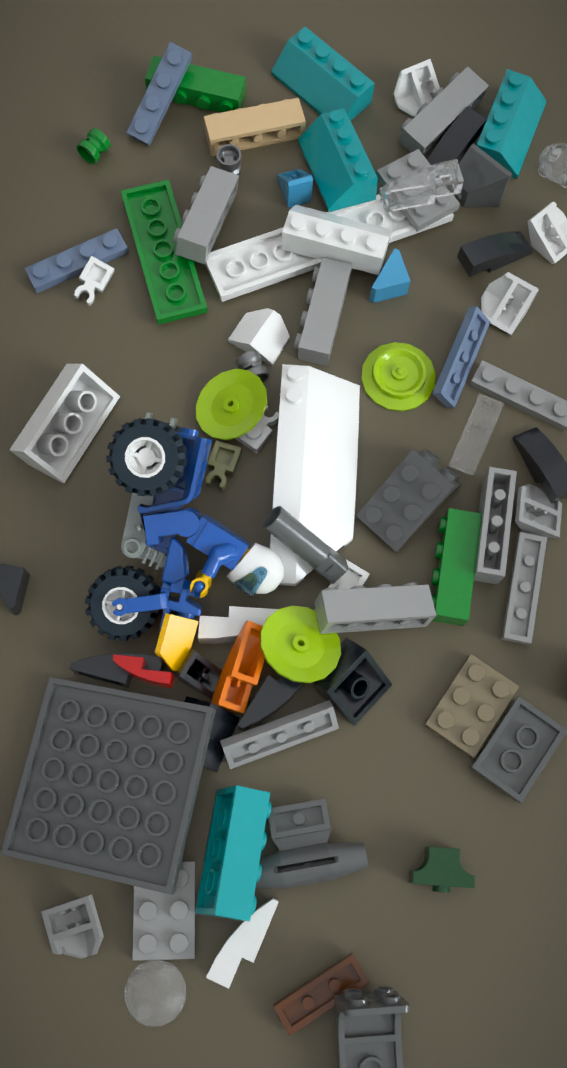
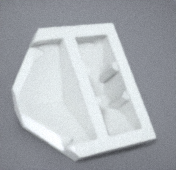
M431 59L401 70L393 93L395 103L400 110L413 118L416 116L419 108L425 102L429 104L433 100L434 94L440 89Z
M555 202L549 203L528 220L531 246L551 264H555L567 254V218L556 207L557 204Z
M507 272L488 285L481 297V311L492 325L512 335L526 315L539 289Z
M266 308L246 313L229 337L228 342L245 352L259 351L262 361L273 366L290 340V336L281 315L272 309Z

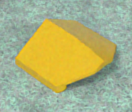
M165 613L155 653L157 656L162 657L171 670L178 671L189 654L199 621Z

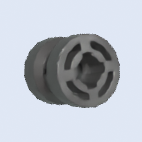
M232 144L221 146L217 151V168L240 176L242 170L240 149Z
M259 351L246 352L236 359L235 363L238 369L249 370L257 375L262 382L269 378L270 375L266 367L261 364L262 358Z

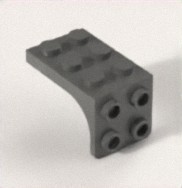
M412 449L356 515L395 552H398L434 510L454 490L459 489L462 485L458 481L460 476L450 467L445 468L438 464L439 457L429 449L427 451L425 449Z
M379 986L374 988V992L362 993L361 989L351 988L343 990V994L335 995L338 1068H403L401 1014L410 1012V1006L396 990L393 991V987Z

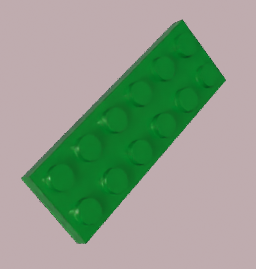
M164 180L121 190L157 324L208 313L193 260L176 255V243L173 242L176 229L182 228V222L170 181Z

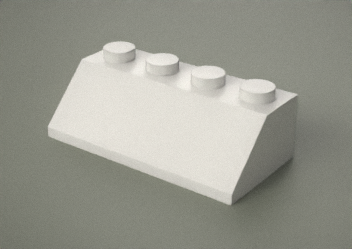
M295 205L289 210L282 231V250L322 260L323 257L352 264L353 269L379 275L393 230Z
M66 364L9 451L29 466L61 483H65L120 396L85 365Z

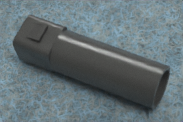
M277 506L266 516L263 528L313 567L315 571L331 584H334L347 572L348 565L346 559L284 508Z

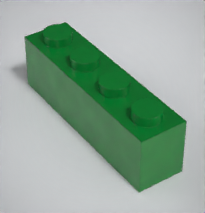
M154 55L145 76L146 91L162 57ZM189 64L172 101L221 113L242 108L246 96V77Z
M449 508L444 517L440 516L438 532L442 533L441 543H436L434 558L438 559L437 569L433 568L431 585H435L434 595L431 596L436 612V617L432 621L464 626L469 621L481 513Z

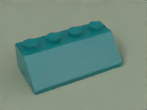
M307 27L302 28L287 41L271 70L272 76L319 115L344 108L351 121L372 103L375 83Z
M507 69L478 140L477 147L510 171L512 178L517 179L547 101L531 77Z
M342 108L320 114L298 138V144L328 211L332 212L376 200L378 177L345 109Z
M238 785L216 790L195 908L196 914L250 921L257 904L256 896H254L255 887L262 872V866L259 863L260 855L267 840L264 830L266 819L269 818L271 813L270 792Z

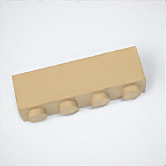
M299 98L243 109L238 108L222 113H213L204 116V128L211 156H215L218 149L226 144H232L240 150L298 139L305 132L306 120Z

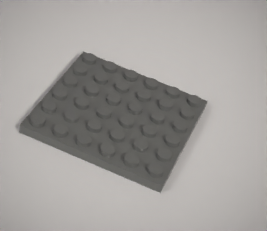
M49 677L0 854L174 895L216 709Z

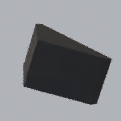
M0 564V596L9 610L18 615L22 610L30 574L23 567Z
M191 649L176 675L179 681L212 700L222 670Z

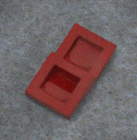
M113 655L114 663L132 677L152 685L173 688L174 676L172 672L146 670V661L143 657Z

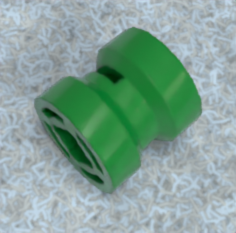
M92 128L87 133L86 140H81L77 144L76 149L86 162L94 165L100 159V154L105 153L110 148L111 143L102 131Z

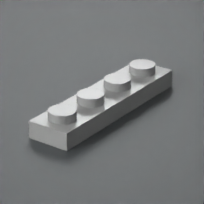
M482 360L470 386L565 431L567 428L566 400Z
M519 532L517 535L501 640L528 646L532 644L547 537Z
M328 700L223 739L220 742L229 768L233 769L337 730L339 726L331 701Z

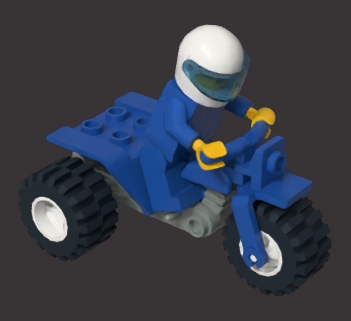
M150 412L146 413L145 419H135L131 423L122 425V429L113 434L114 439L112 442H109L107 449H110L109 456H106V462H110L111 468L108 469L110 475L115 476L117 479L115 482L118 486H123L126 488L125 491L132 493L121 549L125 556L143 559L142 563L144 564L150 559V567L153 566L154 562L158 563L155 568L156 570L164 567L162 575L163 584L160 588L158 584L154 585L152 582L154 578L151 575H145V570L141 568L138 570L133 569L134 566H117L104 572L90 586L88 590L89 595L85 599V604H88V608L85 611L87 616L91 615L92 617L90 621L92 627L97 625L100 628L97 632L101 635L104 633L109 634L108 639L115 640L118 637L120 641H127L131 637L136 639L142 633L147 632L155 622L160 609H163V616L159 631H161L165 613L171 614L172 610L178 611L177 615L184 618L193 619L195 615L200 616L203 606L188 598V595L197 598L205 597L221 565L231 569L226 576L232 582L231 585L250 597L255 593L267 594L274 591L284 576L283 561L275 551L258 543H254L249 549L247 548L249 546L247 540L207 514L202 516L195 508L179 509L184 504L196 499L201 493L212 440L198 437L199 431L184 427L181 429L177 426V418L171 417L170 423H165L153 419V413ZM176 534L189 537L186 541L187 543L209 556L203 569L197 572L192 582L186 580V576L190 573L186 545ZM172 592L181 594L180 598L172 597Z

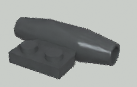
M326 798L271 808L269 816L271 838L280 851L260 858L259 863L262 866V872L255 889H286L332 881L369 868L364 842L328 843L331 824Z

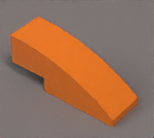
M248 620L245 621L222 669L211 703L226 711L244 714L252 686L257 685L265 660L260 645V632L263 626Z

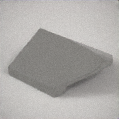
M531 484L519 487L515 523L522 532L548 538H560L562 503L557 501L551 504L546 493Z
M92 894L41 911L53 954H64L80 959L97 954L104 934Z

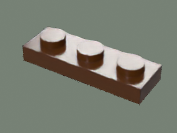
M350 953L274 1003L273 1007L289 1036H291L334 1007L335 995L343 994L345 989H361L370 982L353 953Z

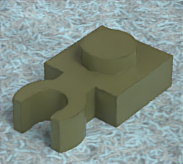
M215 441L207 464L208 468L213 469L206 476L207 487H210L212 480L219 479L221 481L220 491L225 490L227 486L225 475H234L242 448Z

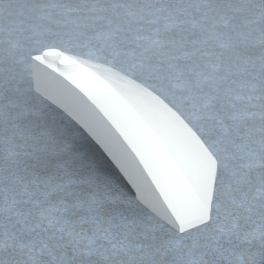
M282 364L272 510L277 506H281L323 542L337 551L353 540L360 385L310 366ZM271 534L270 549L281 557L284 564V576L279 585L296 586L314 568Z

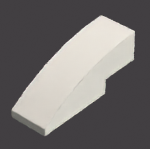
M229 606V617L200 616L199 643L219 644L234 642L245 621L248 620L264 626L266 619L278 609Z
M272 898L261 905L251 915L250 921H243L236 928L217 954L206 976L207 979L229 989L241 959L244 958L254 963L279 903L277 899Z

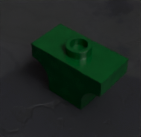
M425 847V857L422 865L416 870L409 871V883L432 885L433 892L450 893V887L475 888V875L467 873L460 864V849Z

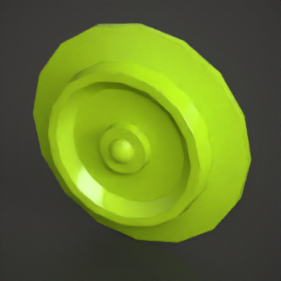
M393 342L379 346L368 355L362 366L361 381L365 393L375 404L387 410L403 412L417 408L428 400L435 387L436 373L431 360L422 350L410 344Z
M232 369L215 376L202 389L196 403V419L201 429L216 439L230 440L243 436L252 430L263 417L267 405L266 388L261 379L249 370Z
M289 606L276 610L266 619L260 632L261 650L267 663L279 675L294 682L312 683L325 679L336 668L341 656V644L338 634H320L316 611L308 607Z

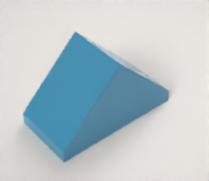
M296 169L276 175L288 208L311 202L313 185L311 174L301 169Z
M394 248L374 282L370 292V302L375 303L408 293L411 281L398 249Z

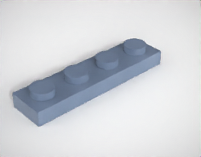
M172 42L169 43L126 132L129 136L148 146L151 145L193 58L191 52Z
M116 228L24 269L36 293H39L80 275L91 256L106 264L128 254L129 251Z
M477 306L468 308L432 393L446 408H455L490 324L489 319Z

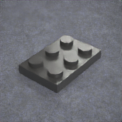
M518 696L470 769L517 803H522L564 738L567 729Z

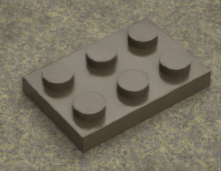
M470 654L424 726L473 759L519 686Z

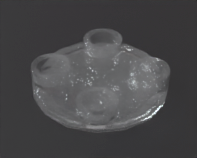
M554 143L547 146L541 152L538 173L540 176L547 177L552 182L559 183L567 188V143Z
M148 960L138 965L129 975L125 985V1004L130 1015L137 1022L149 1027L163 1026L173 1021L184 1006L186 983L181 972L172 962Z

